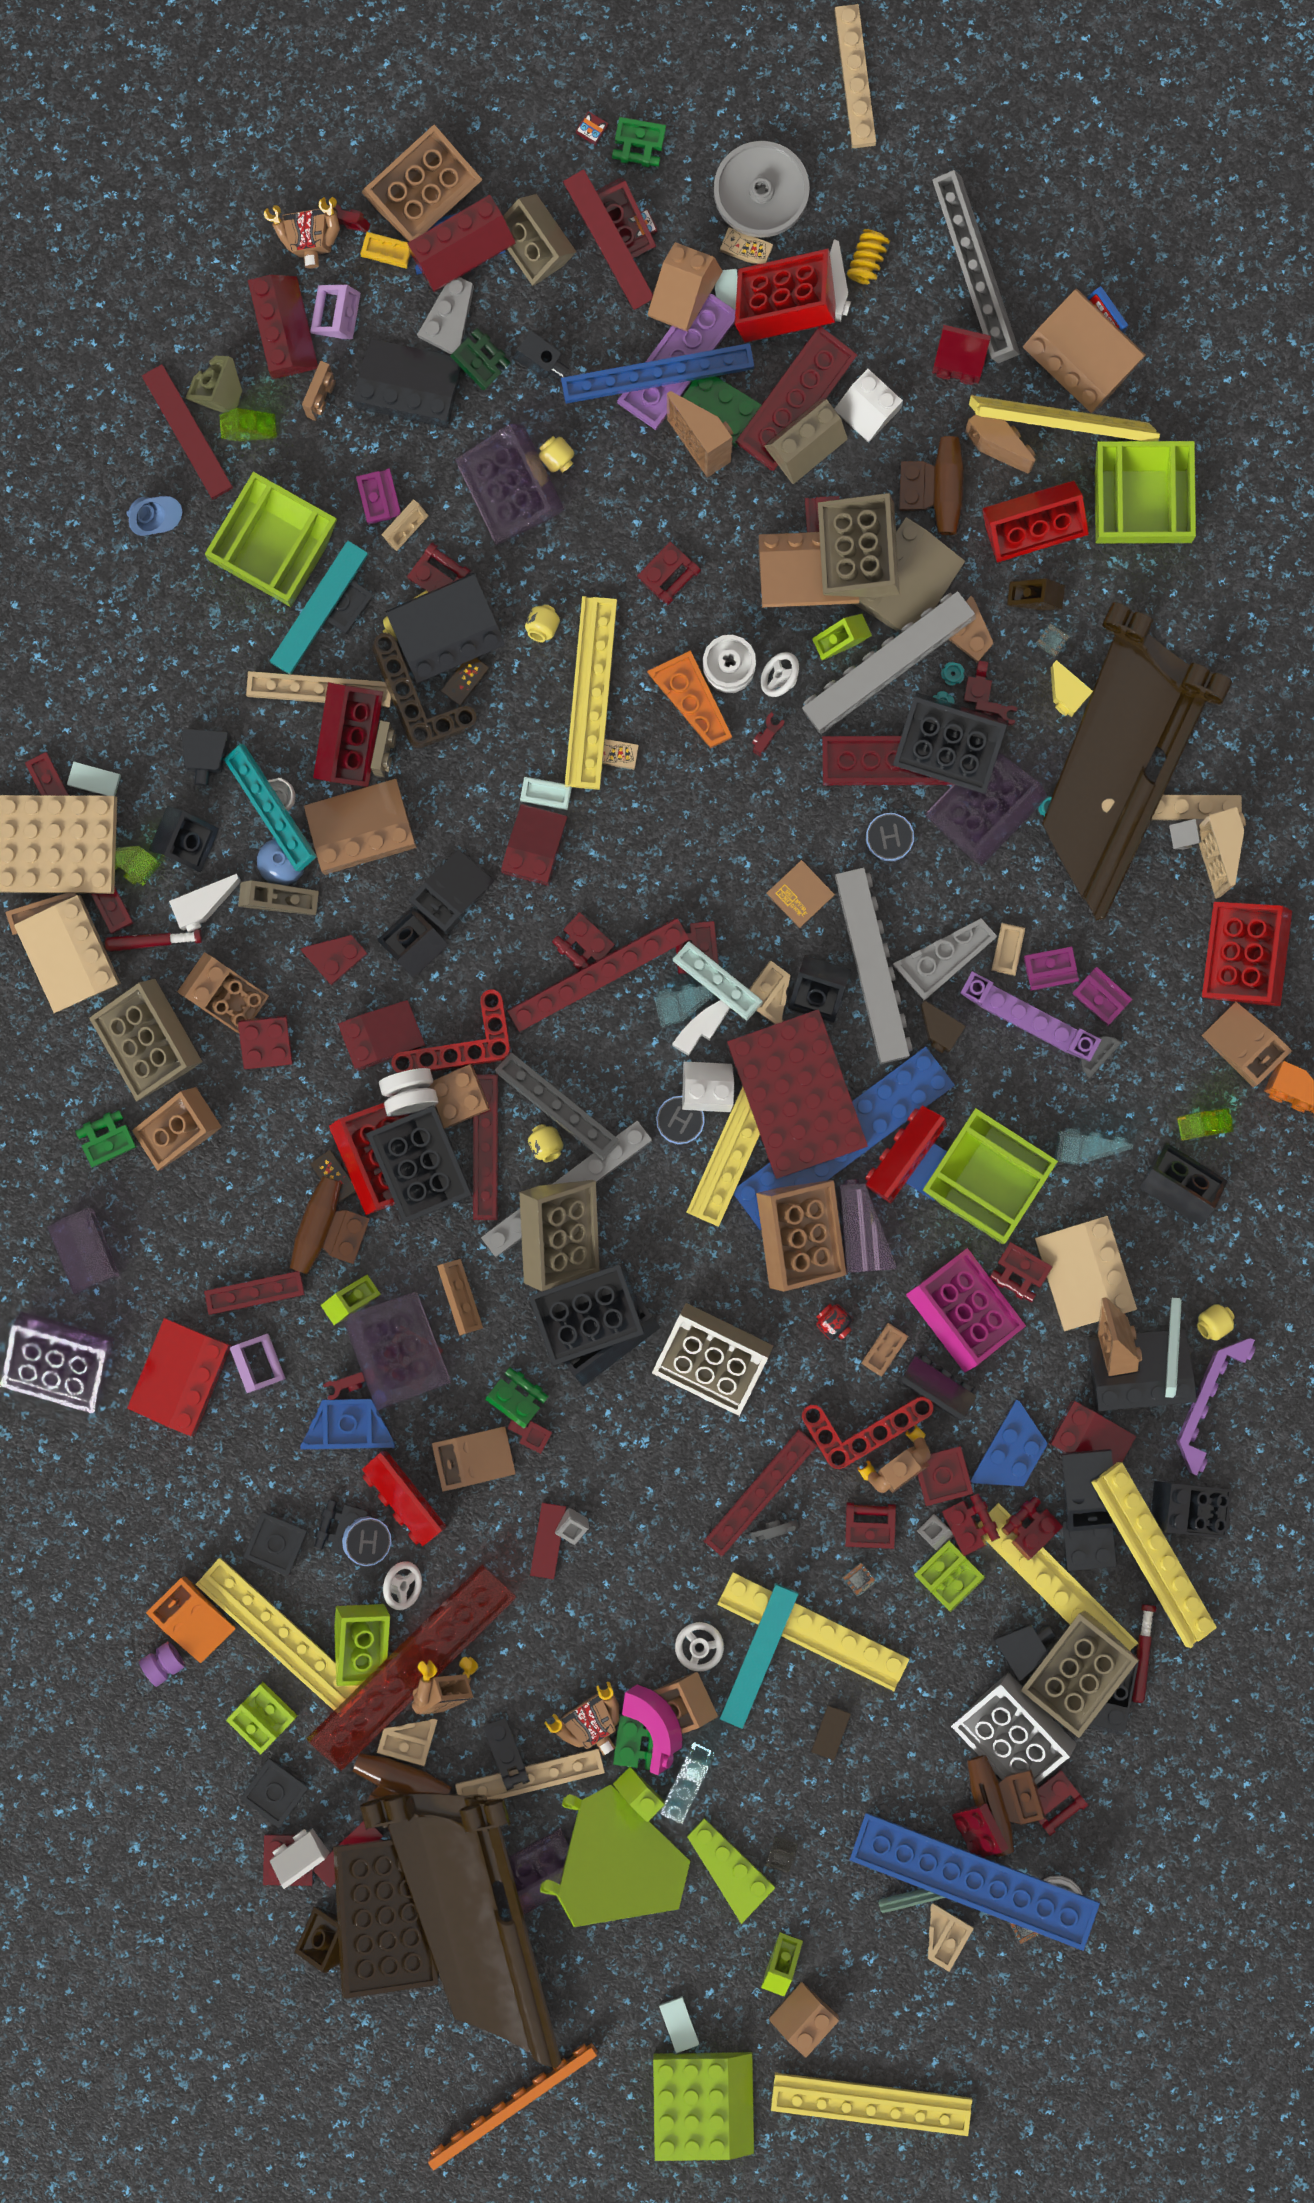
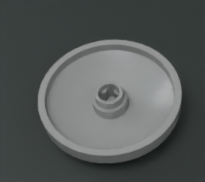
M754 141L743 144L731 151L723 159L716 172L714 199L717 209L726 223L742 234L760 238L781 234L790 229L800 219L806 209L809 198V179L806 169L801 160L791 150L780 144L770 141Z

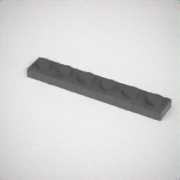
M512 1052L495 1069L501 1078L602 1160L619 1144L618 1138Z

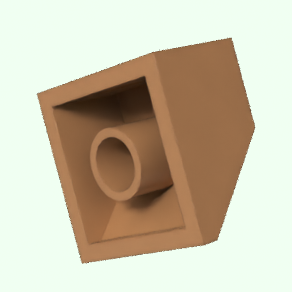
M698 1672L681 1677L654 1690L674 1711L682 1734L700 1728L718 1717Z
M802 1981L768 2018L784 2038L805 2058L839 2021L838 2014Z

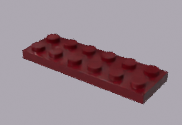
M818 326L735 440V443L771 471H774L778 464L764 445L817 401L826 399L854 361L857 354L823 327Z
M822 736L823 785L954 784L893 766L901 736Z

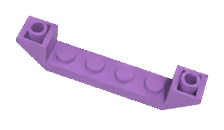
M971 972L961 991L962 995L979 1007L1060 1050L1087 1061H1091L1101 1042V1039L1082 1029L1077 1030L993 986V982L974 972Z
M1251 1338L1243 1339L1214 1351L1196 1393L1197 1402L1192 1403L1176 1441L1187 1469L1193 1475L1203 1472L1208 1461L1205 1458L1206 1452L1189 1445L1190 1441L1194 1442L1198 1435L1199 1428H1197V1424L1200 1419L1205 1418L1209 1406L1206 1403L1209 1396L1213 1397L1217 1391L1219 1384L1216 1383L1218 1375H1223L1228 1365V1361L1225 1360L1226 1356L1241 1363H1245L1247 1359L1251 1360L1256 1349L1253 1346L1255 1340Z

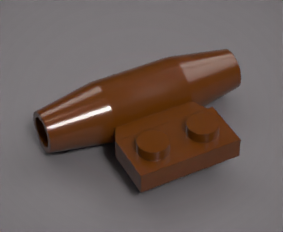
M944 436L940 438L935 466L925 461H901L900 511H924L934 506L937 533L939 535H956L963 503L964 469L959 437Z
M322 1176L309 1199L295 1237L290 1263L291 1269L308 1274L322 1248L331 1257L354 1264L370 1218L349 1210L336 1211L341 1186L340 1181Z
M359 1753L353 1768L354 1773L377 1785L371 1791L368 1801L392 1794H449L451 1790L450 1785L429 1773L386 1757Z
M986 1755L968 1759L970 1788L975 1806L987 1804L1009 1847L1004 1852L994 1855L995 1857H1000L1013 1853L1014 1844L1011 1822L1022 1825L1045 1818L1032 1770L1029 1769L1007 1775L999 1783Z

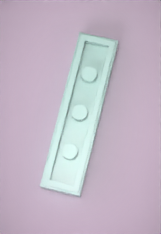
M688 941L673 958V962L746 1021L763 1004V1001L691 942Z
M1172 1298L1170 1307L1165 1397L1174 1398L1177 1388L1182 1301L1180 1298Z

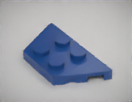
M372 1399L322 1400L300 1446V1449L395 1448V1442Z
M1015 1399L972 1475L970 1482L1024 1486L1048 1443L1020 1401Z

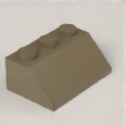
M537 194L519 198L504 214L503 217L516 242L515 245L507 250L532 286L563 267L576 253V250Z
M824 399L817 401L765 444L764 447L790 482L794 484L847 440L841 418L828 400Z

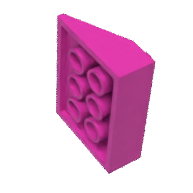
M968 1248L906 1294L964 1373L977 1366L1026 1327Z

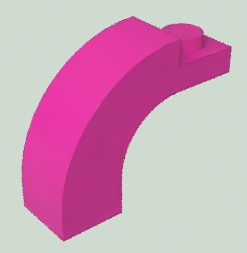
M636 1685L625 1692L622 1715L641 1722L648 1729L653 1741L650 1772L659 1775L671 1767L674 1759L673 1754L682 1748L680 1724L670 1705L660 1695L648 1688Z

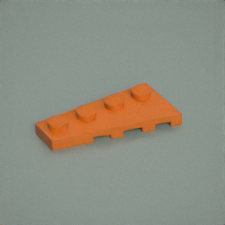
M691 651L647 671L649 676L710 748L732 738Z

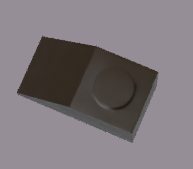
M1047 578L1010 582L1007 606L1043 611L1062 609L1065 585Z
M924 1000L920 1007L928 1040L932 1042L931 1047L941 1053L944 1051L949 1053L966 1026Z

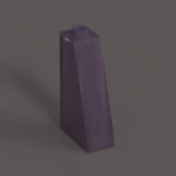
M859 1179L844 1180L845 1185H840L839 1189L846 1273L895 1270L896 1263L865 1183L859 1184Z

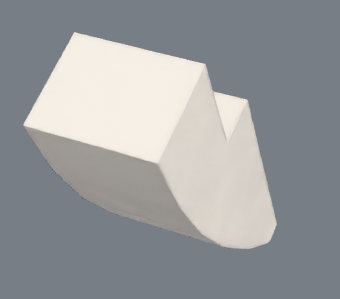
M719 1000L703 1010L681 1031L672 1046L689 1056L701 1036L709 1041L711 1040L730 1007L722 1000Z

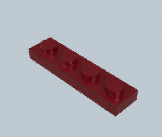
M296 1271L204 1291L208 1313L213 1315L305 1295L301 1272Z

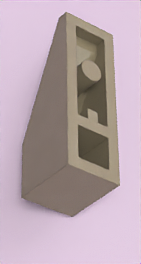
M252 880L245 881L240 884L238 906L259 910L316 915L319 891Z

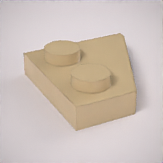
M769 961L749 990L763 1001V1004L756 1011L775 1025L783 1022L782 1016L784 1005L786 1004V992L789 986L790 974L772 961Z
M430 1719L428 1721L385 1728L377 1753L425 1767L438 1720Z
M932 1903L928 1959L950 1972L974 1927Z

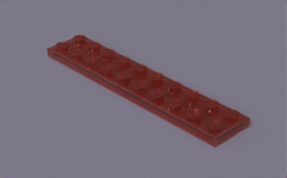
M482 1564L306 1738L308 1742L342 1771L414 1699L413 1690L418 1688L420 1678H423V1674L418 1669V1664L424 1661L427 1665L428 1661L431 1660L437 1668V1673L432 1678L437 1677L516 1598L515 1594Z

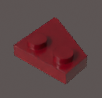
M352 935L301 949L303 954L331 986L368 955Z

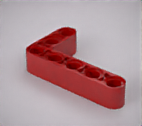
M487 990L481 996L486 1039L400 1052L392 1059L393 1069L397 1073L419 1068H428L433 1072L465 1067L469 1064L478 1065L503 1061L510 1054L511 1048L501 994L496 990ZM491 995L497 996L499 999L497 1006L493 1008L487 1007L485 1004L487 997ZM494 1019L501 1020L502 1028L496 1032L489 1029V1024ZM503 1043L506 1046V1051L503 1055L499 1056L493 1053L495 1044ZM472 1047L481 1048L482 1054L478 1059L469 1057V1050ZM450 1050H454L458 1054L457 1060L453 1063L445 1061V1054ZM425 1054H431L434 1058L433 1064L428 1067L421 1064V1058ZM400 1058L409 1059L410 1065L406 1070L398 1069L397 1062Z
M916 1397L841 1442L819 1406H806L802 1411L801 1417L828 1464L835 1469H842L928 1418L933 1412V1403L925 1397ZM921 1400L928 1404V1411L922 1415L918 1414L915 1410L916 1403ZM809 1409H817L820 1414L819 1419L814 1423H810L806 1419V1413ZM899 1413L907 1416V1423L903 1427L896 1426L894 1422L895 1416ZM877 1426H884L887 1431L886 1436L881 1440H877L873 1435V1430ZM822 1430H829L832 1434V1439L827 1444L819 1441L818 1436ZM857 1438L865 1441L866 1446L862 1452H855L852 1448V1443ZM835 1451L844 1453L845 1459L842 1464H833L831 1456Z

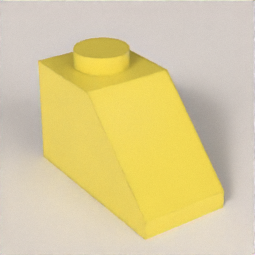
M1057 660L1053 663L1051 667L1053 702L1057 704L1055 708L1065 716L1068 714L1072 717L1093 691Z

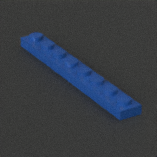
M748 343L563 377L561 382L565 403L567 404L754 369L751 346Z

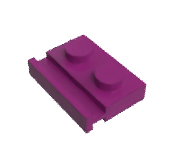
M390 468L381 472L377 471L356 476L368 525L389 520L401 514Z
M1072 947L1024 956L1030 991L1079 981Z
M1098 967L1072 992L1107 1026L1132 1001V998Z

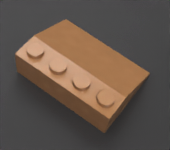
M433 125L363 189L362 194L410 242L428 231L482 181V178L441 131Z
M1075 289L1023 346L1090 413L1099 409L1146 356L1078 289Z
M669 391L667 393V420L708 478L731 462V449L733 447L731 435L733 431L726 421L722 423L719 417Z
M819 532L759 535L762 608L859 603V597L823 595Z
M397 779L304 806L314 848L324 875L417 848Z
M833 1180L780 1187L756 1193L769 1288L785 1292L847 1275Z

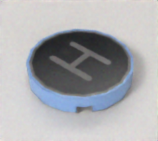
M884 813L877 816L870 823L866 832V843L869 851L883 861H896L903 858L910 851L914 842V831L911 824L903 816L896 813Z
M675 1096L666 1100L659 1108L656 1116L657 1128L661 1136L667 1141L675 1144H686L695 1140L702 1132L704 1113L698 1110H682V1096Z
M367 1516L354 1520L355 1522L348 1526L344 1532L342 1539L343 1550L348 1558L358 1565H375L388 1554L391 1546V1534L387 1526L377 1518Z

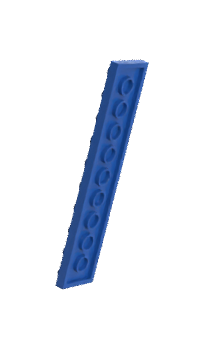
M924 1047L852 1101L868 1147L779 1179L775 1178L771 1164L768 1163L737 1186L733 1195L759 1230H761L756 1193L780 1187L829 1180L907 1122L915 1108L919 1110L922 1105L927 1107L954 1087V1083L927 1047Z
M865 1813L850 1857V1861L1082 1951L1085 1950L1101 1903L870 1813Z

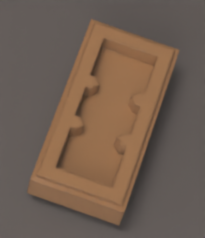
M887 1323L861 1364L882 1377L909 1336Z

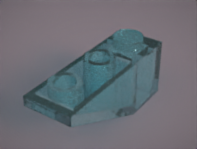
M695 983L682 986V991L672 992V989L658 992V996L654 997L660 1026L665 1027L685 1022L713 999L715 995L704 986L696 987Z
M1065 1128V1132L1061 1131L1058 1133L1054 1159L1061 1163L1081 1165L1133 1149V1144L1127 1143L1128 1139L1113 1136V1140L1103 1139L1104 1134L1089 1132V1136L1080 1135V1130Z
M691 1743L665 1800V1805L660 1811L661 1815L680 1824L683 1823L710 1767L714 1755L713 1751L696 1743Z

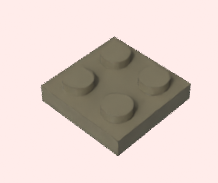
M380 721L371 770L375 776L384 777L385 771H390L392 758L389 752L390 748H394L396 744L397 734H395V730H393L390 722Z

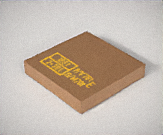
M802 860L766 893L799 929L835 896Z

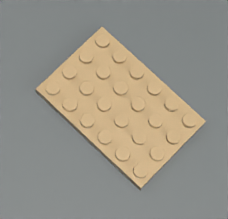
M0 795V893L114 894L117 797Z

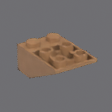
M976 414L968 420L965 433L980 452L1027 474L1031 472L1036 460L1034 458L1035 453L1028 444L1024 445L1019 439L1021 435L1013 425L1010 427L1006 420L981 417Z
M205 952L177 991L238 1034V1021L254 1019L269 997Z
M1237 1002L1202 1035L1252 1087L1257 1086L1292 1052L1274 1032Z
M505 1426L432 1443L442 1492L516 1474Z

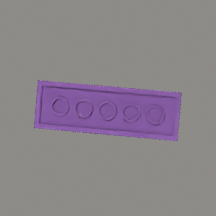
M710 293L689 331L671 326L646 362L715 350L734 325L735 310ZM692 381L622 393L617 403L654 430H657L667 416V393L672 391L682 396Z

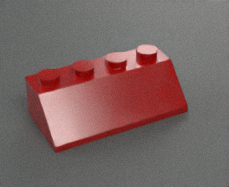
M1075 481L982 508L986 531L997 563L1089 535L1083 495Z
M923 1105L919 1110L917 1108L913 1110L908 1118L910 1123L906 1129L901 1128L893 1139L896 1143L891 1149H885L879 1158L882 1162L878 1168L875 1169L873 1167L865 1178L867 1180L866 1187L890 1204L947 1126L944 1117Z

